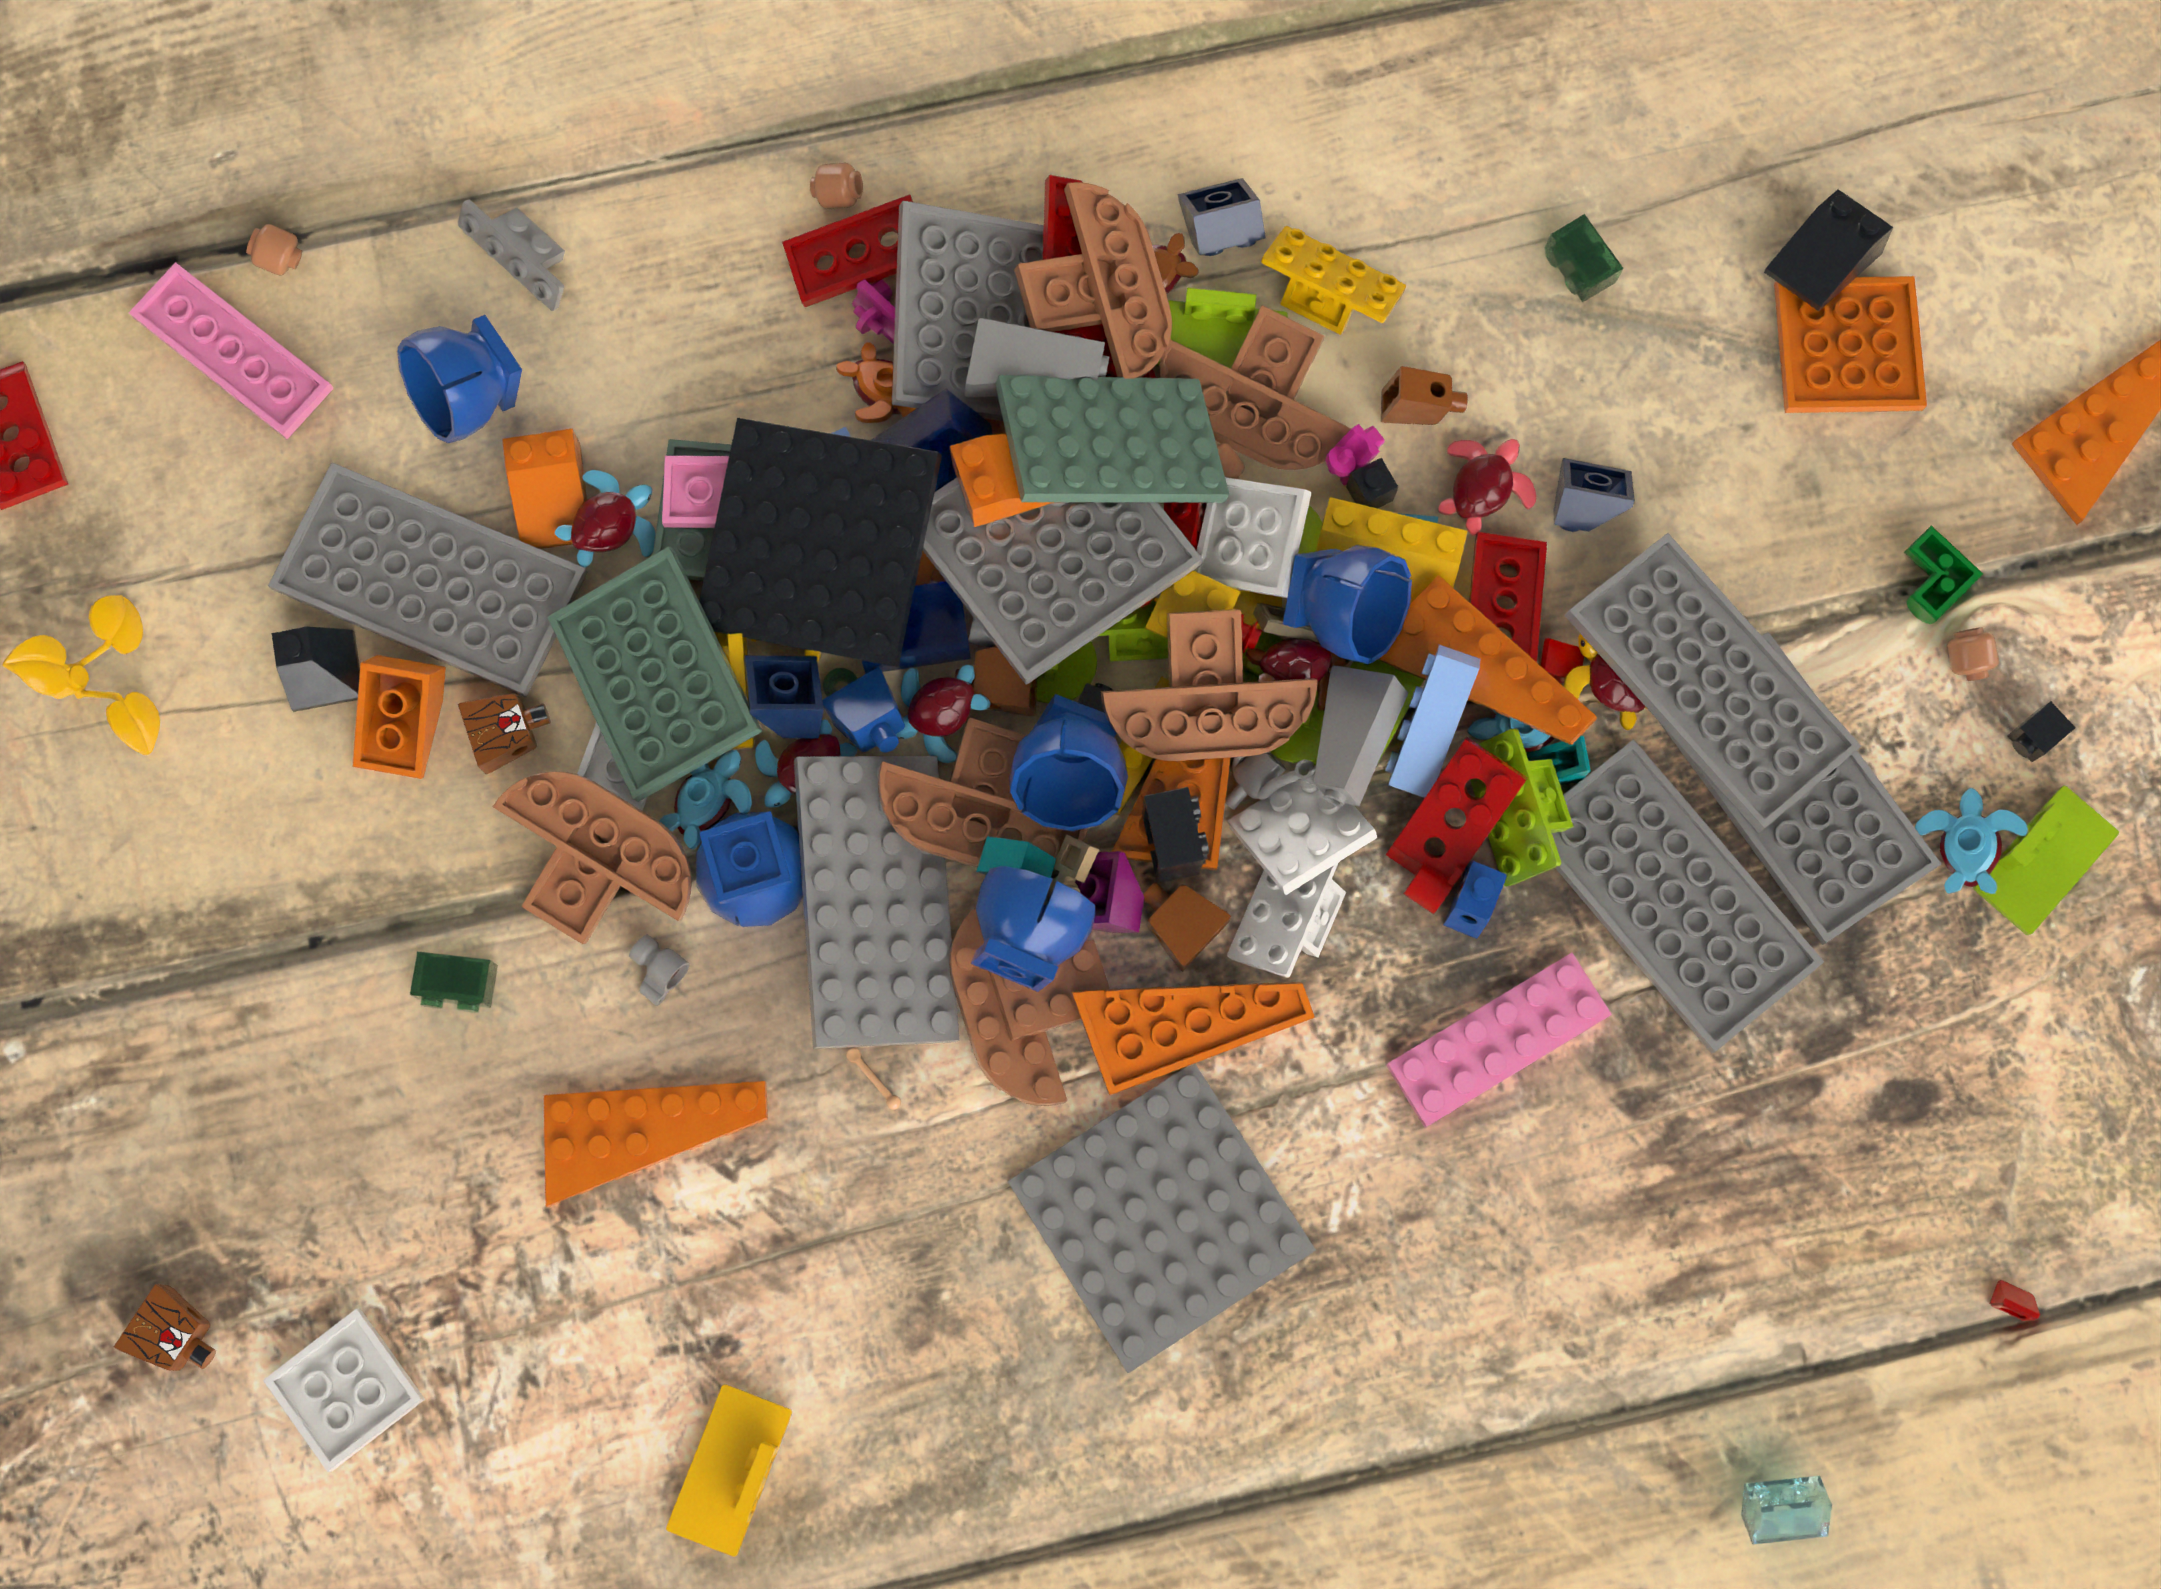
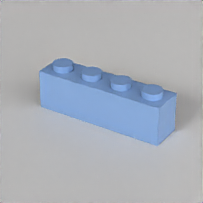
M1442 645L1438 646L1435 655L1428 654L1421 673L1427 675L1423 688L1416 686L1409 707L1415 708L1411 721L1403 720L1397 737L1398 740L1403 741L1399 753L1392 751L1385 769L1386 772L1391 773L1388 785L1424 798L1437 781L1478 674L1481 659Z

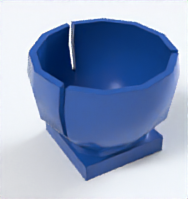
M486 315L473 319L469 333L438 326L416 331L404 338L397 347L399 371L407 394L422 422L437 439L446 443L466 439L486 425L497 405H499L502 411L515 407L522 368Z
M1359 545L1344 551L1329 549L1296 554L1283 624L1292 628L1309 625L1321 647L1350 661L1365 664L1373 663L1387 653L1400 634L1410 606L1412 579H1410L1411 573L1405 559L1376 547Z
M1057 694L1053 696L1032 731L1019 741L1013 758L1009 776L1010 793L1018 809H1022V814L1045 827L1075 831L1101 825L1118 812V809L1121 807L1128 773L1125 758L1116 739H1114L1116 732L1111 727L1105 713Z
M771 811L748 812L745 814L734 813L712 826L711 829L699 832L702 843L696 853V887L711 912L736 926L755 927L771 926L797 909L803 898L799 833L795 827L774 817Z
M1006 866L990 868L981 883L976 905L984 943L975 951L971 964L1039 992L1054 980L1059 964L1080 952L1092 931L1096 914L1095 905L1080 892L1058 881L1055 883L1048 904L1044 905L1053 879L1024 869Z

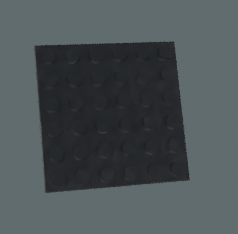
M737 418L699 600L713 631L723 634L742 633V636L748 639L899 667L942 454L936 451Z

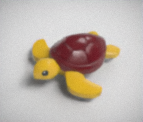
M1579 634L1578 645L1580 652L1591 663L1590 665L1576 667L1569 672L1564 681V687L1578 699L1584 686L1590 684L1591 691L1600 703L1613 710L1620 711L1619 720L1621 726L1625 730L1632 729L1637 721L1636 713L1644 710V708L1647 709V707L1588 641Z

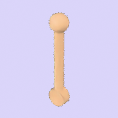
M857 1048L849 1049L846 1054L848 1061L856 1063L886 1098L888 1108L892 1110L899 1108L901 1104L900 1098L888 1091L861 1059V1052Z

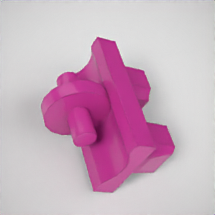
M864 279L857 284L858 293L852 302V306L855 308L853 313L860 318L856 324V329L861 334H865L870 330H873L877 335L882 333L894 344L895 307L889 302L893 293L891 287L882 279L871 285Z
M1360 424L1354 426L1327 454L1325 462L1329 472L1340 476L1341 483L1344 486L1347 485L1351 472L1369 464L1380 452L1379 448L1385 443L1384 438L1374 426L1363 430Z

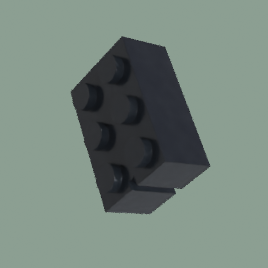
M1188 787L1144 796L1142 817L1148 845L1154 844L1155 850L1150 851L1156 882L1162 883L1199 875L1202 865L1206 864L1205 859H1207V854H1209V848L1205 832L1198 833L1201 811L1197 796L1190 797Z

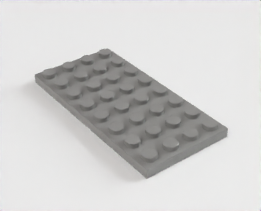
M331 463L268 586L278 593L527 698L556 638L548 616L575 600L588 572L586 568L340 465Z
M1669 533L1660 538L1564 615L1758 833L1776 820L1861 747L1859 742Z
M1767 632L1764 635H1762V637L1770 644V646L1780 655V657L1790 666V668L1799 676V678L1809 687V685L1806 683V681L1803 679V677L1800 675V673L1797 671V669L1794 667V665L1782 651V649L1771 636V634ZM1665 729L1822 945L1941 865V862L1858 751H1855L1776 820L1758 833Z
M1634 739L1564 794L1574 827L1563 832L1552 833L1561 859V865L1555 868L1711 1054L1726 1044L1824 963L1822 958Z
M937 756L796 757L794 760L813 1049L952 1043L959 1041L957 1002L949 968L952 939L945 858L922 851L904 840L888 821L882 809L878 793V774L882 761L939 778Z

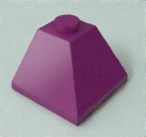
M1120 851L1098 852L1085 882L1075 880L1080 893L1095 905L1096 914L1092 930L1110 933H1139L1144 895L1125 853Z

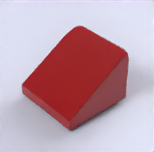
M1545 638L1540 666L1559 683H1564L1569 672L1576 667L1583 666L1584 656L1578 646Z
M2003 1280L1997 1282L1989 1303L1992 1307L2022 1321L2039 1318L2040 1313L2034 1295Z

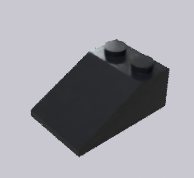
M1837 189L1814 210L1766 267L1764 273L1817 311H1820L1882 255L1893 226Z

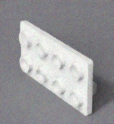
M1338 863L1287 895L1281 891L1264 870L1227 956L1231 960L1283 977L1291 975L1301 950L1308 955L1319 957L1346 894L1332 880Z

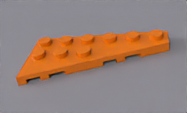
M2161 340L2031 428L2012 443V446L2076 525L2081 523L2161 409Z
M1439 575L1410 604L1400 634L1387 653L1377 659L1394 666V668L1402 672H1408L1426 680L1427 675L1421 674L1429 653L1435 655L1439 645L1481 659L1480 668L1468 697L1469 701L1478 705H1484L1501 715L1530 725L1531 728L1570 745L1597 719L1592 711Z
M1231 757L1184 761L1156 759L1111 852H1123L1128 860L1152 862L1150 851L1155 850L1154 844L1148 845L1142 817L1144 796L1188 787L1190 797L1197 796L1201 811L1198 833L1205 832L1209 848V854H1207V859H1205L1206 864H1203L1201 869L1217 870Z
M1301 982L1071 991L1109 1095L1315 1018L1304 985Z
M765 1081L544 1095L546 1207H551L563 1200L593 1190L595 1187L618 1180L668 1160L675 1155L693 1150L707 1142L767 1120V1083Z

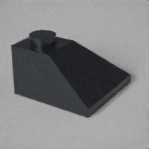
M307 626L271 633L276 668L293 712L358 700L360 666L355 632L352 629Z

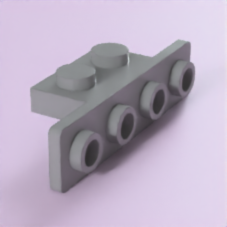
M471 200L464 201L458 220V226L463 232L470 236L489 256L493 257L551 311L559 308L564 285L547 268L561 262L565 250L518 208L492 220Z

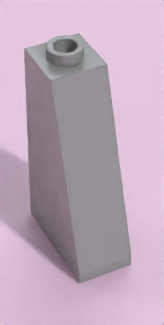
M979 318L964 397L998 396L995 383L999 375L1048 376L1049 378L1055 377L1058 379L1091 378L1098 380V376H1106L1109 356L1103 355L1105 342Z
M1334 665L1331 669L1313 783L1324 794L1323 798L1335 806H1344V804L1360 806L1408 695V692L1394 675Z

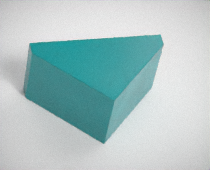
M1580 736L1572 745L1561 741L1536 751L1526 752L1528 761L1552 759L1560 785L1578 783L1591 771L1584 736Z
M987 836L976 872L987 875L990 868L1006 866L1028 870L1051 878L1056 858L1030 842Z

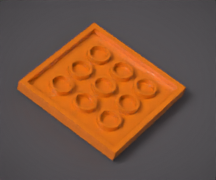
M1915 276L1856 277L1820 311H1817L1777 281L1774 283L1785 413L1923 411L1926 408L1927 400Z

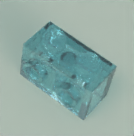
M1820 1476L1744 1484L1741 1516L1752 1545L1828 1537L1832 1503Z

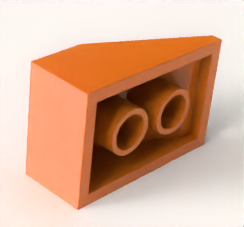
M565 429L502 439L506 474L519 540L538 549L571 545V540L563 541L555 535V530L561 525H573L579 508L587 500L586 485L582 479L584 469L581 445L574 430Z
M1006 434L985 435L950 446L952 464L974 527L1055 503L1021 502Z
M376 655L361 662L353 767L418 779L424 778L443 703L446 667Z

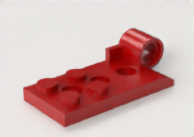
M910 194L782 242L801 303L804 307L857 289V284L864 279L870 284L897 274L898 239L891 246H883L881 239L888 232L898 234L899 206L902 201L913 202ZM863 244L866 246L865 253L861 257L851 258L849 256V251L854 245ZM824 256H832L834 258V262L829 269L819 270L817 268L820 258Z
M23 361L0 370V397L5 396L8 398L6 407L0 410L1 510L68 485L31 377ZM10 427H18L17 437L12 441H4L5 431ZM22 457H29L28 467L24 471L15 472V462Z
M1477 532L1474 545L1469 602L1496 627L1508 630L1512 637L1511 640L1537 662L1547 542ZM1510 565L1516 569L1517 576L1512 578L1506 577L1501 574L1499 567ZM1500 596L1509 597L1514 602L1515 607L1511 609L1501 608L1497 604L1496 598Z
M1466 737L1386 853V856L1415 875L1403 894L1434 915L1528 777ZM1477 778L1485 783L1486 793L1483 796L1473 797L1468 794L1466 783L1470 779ZM1451 808L1461 809L1465 813L1466 822L1461 826H1452L1446 820V812ZM1432 837L1440 838L1445 843V852L1441 855L1430 854L1425 846L1426 841Z

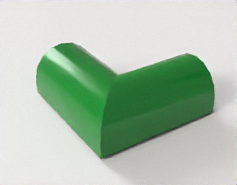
M1932 525L1904 551L1914 563L1930 576L1906 601L1911 613L1927 624L1935 623L1983 575L1972 562Z

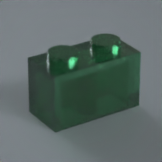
M1585 214L1550 234L1544 248L1549 263L1555 268L1558 267L1565 277V283L1569 291L1574 295L1577 294L1582 302L1615 284L1624 269Z
M417 951L410 995L421 1000L420 1006L442 1009L443 1003L457 1004L456 1010L479 1013L480 1007L491 1008L498 965L488 959Z

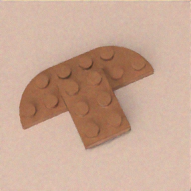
M1068 183L1064 191L1082 254L1020 263L1015 267L1014 271L1030 328L1056 332L1103 324L1117 377L1128 379L1142 378L1162 357L1165 348L1169 344L1172 331L1170 306L1148 231L1136 211L1128 203L1124 205L1118 199L1108 194V189L1089 183Z
M1263 305L1231 369L1171 339L1161 357L1160 378L1199 379L1215 441L1228 443L1234 450L1269 467L1299 470L1319 465L1326 461L1329 451L1351 429L1294 400L1325 336Z
M1229 609L1167 613L1169 687L1101 691V701L1105 715L1113 730L1125 743L1141 754L1151 758L1166 761L1254 756L1267 753L1282 746L1290 740L1289 738L1309 717L1316 697L1317 679L1243 683L1241 610Z
M968 718L950 781L884 761L880 764L878 793L882 809L888 821L904 840L930 854L978 867L986 837L989 836L1030 842L1056 858L1066 835L1083 841L1088 828L1069 831L1045 827L1022 814V809H1018L1010 793L1009 776L1019 741L1027 736L1021 733Z
M545 772L519 780L510 786L493 805V808L557 846L521 907L581 944L588 942L620 886L675 920H682L689 904L692 886L690 865L682 845L665 825L606 788L578 774Z
M975 907L963 920L952 941L949 968L954 992L977 1063L987 1079L998 1090H1002L1008 1095L1021 1100L1020 1102L1035 1106H1053L1066 1103L1067 1097L1045 1031L1081 1021L1071 991L1110 989L1095 941L1085 942L1080 952L1059 964L1054 980L1037 992L971 964L975 951L984 943Z

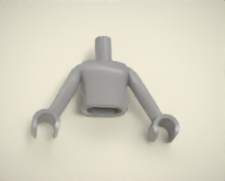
M1270 751L1247 758L1246 756L1234 757L1232 764L1233 777L1238 785L1227 796L1225 803L1235 810L1247 795L1255 799L1264 800L1270 797L1277 789L1299 779L1309 784H1314L1315 769L1311 770L1308 774L1314 763L1307 759L1301 760L1297 763L1295 770L1281 775L1286 768Z

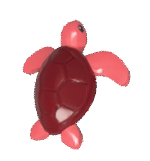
M1510 439L1505 441L1498 447L1495 454H1488L1485 448L1476 441L1460 440L1450 444L1447 454L1466 459L1469 462L1456 475L1453 485V498L1442 501L1438 507V512L1444 515H1452L1457 512L1460 517L1467 519L1465 527L1472 536H1475L1482 527L1481 517L1491 515L1500 510L1510 498L1511 491L1518 496L1526 509H1531L1537 499L1533 483L1526 475L1513 472L1510 467L1519 455L1520 444L1518 440Z

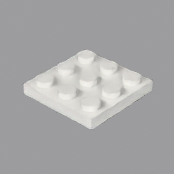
M1225 477L1229 496L1225 503H1207L1197 552L1203 558L1202 565L1194 569V571L1233 589L1287 598L1295 555L1299 552L1312 492L1300 488Z
M1314 766L1313 768H1311V769L1309 770L1308 774L1310 773L1311 770L1315 769L1316 766ZM1302 779L1277 789L1270 797L1256 802L1228 820L1233 833L1285 895L1377 838L1373 826L1354 805L1344 804V806H1335L1323 798L1324 794L1315 784H1309Z
M357 1308L263 1380L327 1472L334 1471L425 1400L363 1311Z

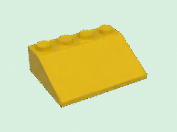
M1330 497L1325 510L1316 551L1329 549L1344 551L1359 545L1376 547L1405 559L1411 573L1410 579H1412L1411 604L1438 575L1454 588L1468 531Z

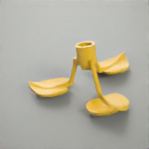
M110 595L102 597L93 603L88 617L90 626L95 635L105 640V642L82 660L74 664H65L66 650L64 646L55 638L47 635H38L23 641L6 657L2 666L15 673L30 688L40 694L53 696L57 699L75 694L77 699L93 697L115 700L106 708V717L111 729L124 743L138 753L149 755L153 751L160 729V717L156 706L148 697L139 692L128 693L123 698L117 692L85 690L89 681L88 672L84 668L85 665L108 650L111 645L119 653L128 654L134 651L141 643L143 637L142 620L135 606L126 597Z

